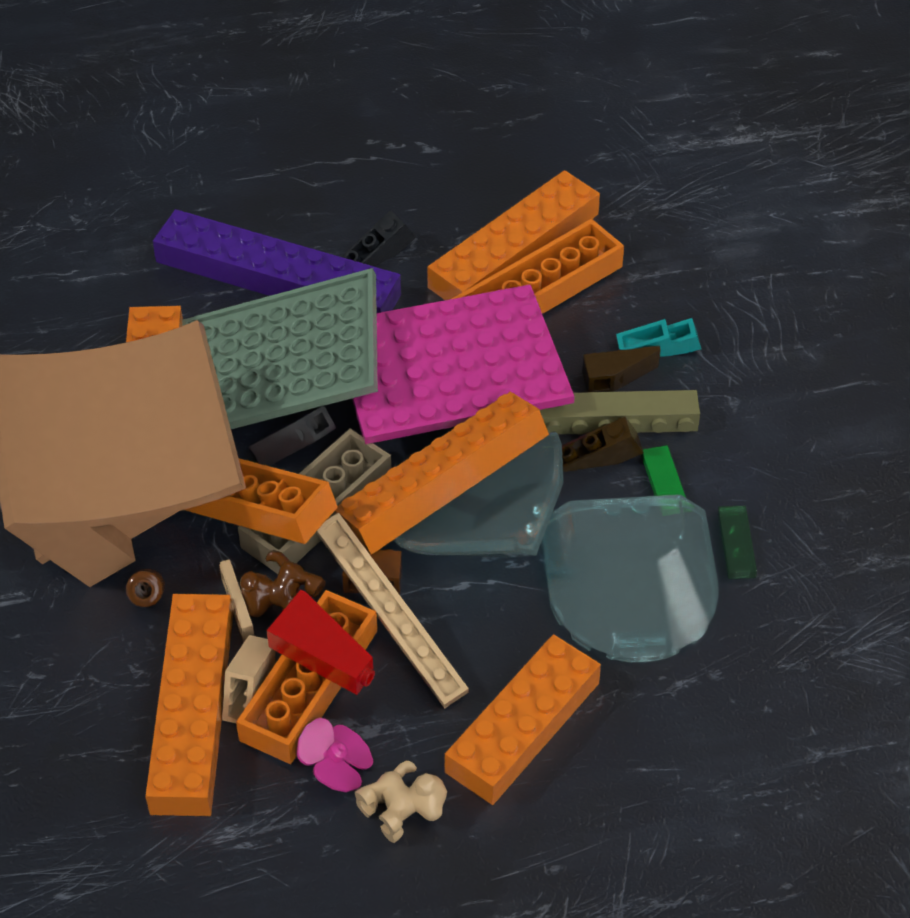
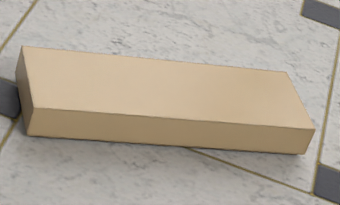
M229 559L219 564L221 579L226 594L231 595L233 614L244 643L249 635L254 636L253 624Z

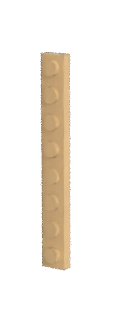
M337 513L326 520L316 531L317 535L371 609L377 612V617L442 706L446 708L469 693V688L341 515Z

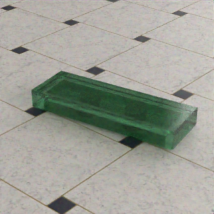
M719 506L718 518L728 579L756 578L757 568L746 506Z

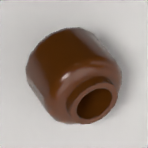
M152 569L136 571L129 578L126 585V594L129 600L139 607L155 605L161 599L165 590V582L162 576Z

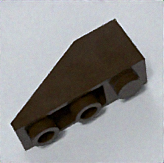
M660 346L584 354L582 374L587 392H614L658 368Z
M626 416L553 449L560 472L620 464L644 453L638 433Z

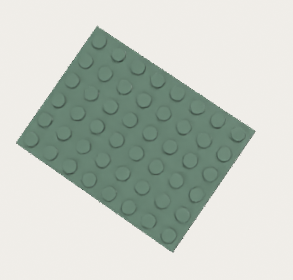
M373 268L182 320V326L196 320L204 325L231 429L378 392L376 274Z

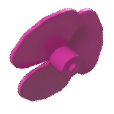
M317 718L306 725L298 738V759L304 765H314L313 771L317 780L332 790L341 792L357 790L361 786L362 780L359 773L349 764L362 770L370 768L373 764L369 747L357 733L344 725L332 727V724L324 718Z

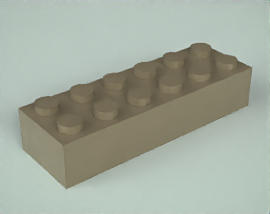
M349 429L299 474L328 481L338 506L344 499L353 496L368 483L376 481L391 469V455L373 443L365 444L364 438ZM335 511L330 515L329 518L336 514ZM238 527L241 549L277 574L279 573L280 566L277 562H266L265 558L268 552L272 550L282 552L290 561L297 563L321 541L316 532L306 544H302L246 527Z

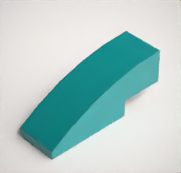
M692 318L667 325L666 320L663 319L616 334L620 350L660 346V357L701 349L697 329Z

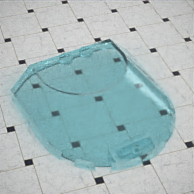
M548 432L549 435L393 541L406 550L425 555L499 558L536 556L564 483L562 444L558 433Z
M682 495L568 501L541 519L540 533L550 606L559 625H564L571 633V638L589 651L591 648L607 653L606 658L613 660L651 662L678 654L682 647L689 643L694 644L707 631L708 624L715 615L719 589L707 517L703 508Z

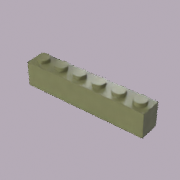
M697 390L573 393L574 403L540 410L549 435L587 434L626 416L637 433L698 431L700 418Z

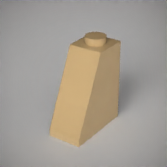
M249 635L225 670L223 721L236 723L274 667L276 651L269 648L268 639Z

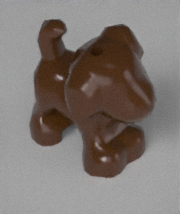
M276 550L268 552L265 558L266 562H277L280 566L278 576L274 581L267 575L252 571L245 573L240 579L241 593L248 613L252 617L262 616L271 605L285 609L297 595L301 585H305L304 589L310 596L317 598L326 584L322 577L305 572L300 565L290 561L282 552Z

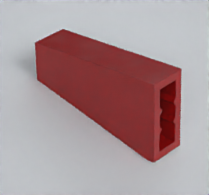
M303 590L297 593L267 630L269 648L356 695L364 686H369L374 678L373 657Z

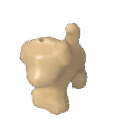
M410 761L400 763L394 771L385 772L381 775L377 782L355 791L357 806L368 818L376 812L378 804H386L388 809L379 816V819L384 822L380 828L385 837L393 843L398 841L404 833L402 821L413 813H419L428 821L439 819L443 814L442 807L447 796V790L443 781L438 776L428 773L418 776L410 788L407 787L402 780L403 776L407 773L415 772L417 769L415 764Z

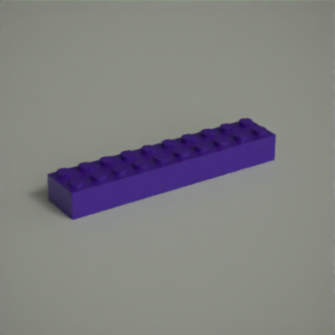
M176 209L153 240L157 263L268 296L373 268L376 274L377 313L393 310L401 296V277L398 273Z

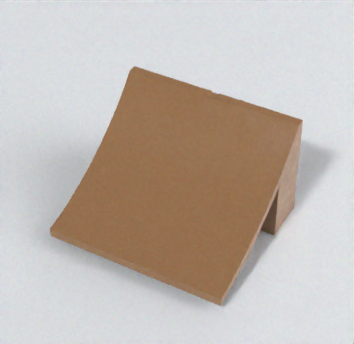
M196 320L177 329L147 338L89 350L31 355L0 354V503L4 528L34 548L36 560L44 564L51 560L91 587L136 561L131 541L135 536L178 511L224 498L246 488L205 328L200 321Z

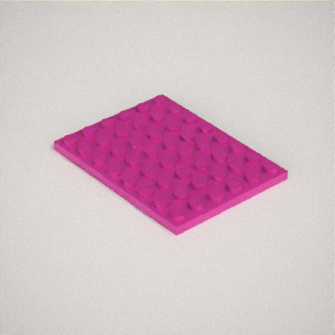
M531 285L377 313L378 392L352 398L365 444L455 427L457 424L463 423L474 416L480 409L486 408L495 402L501 395L507 394L510 391L539 410L574 403L573 391Z

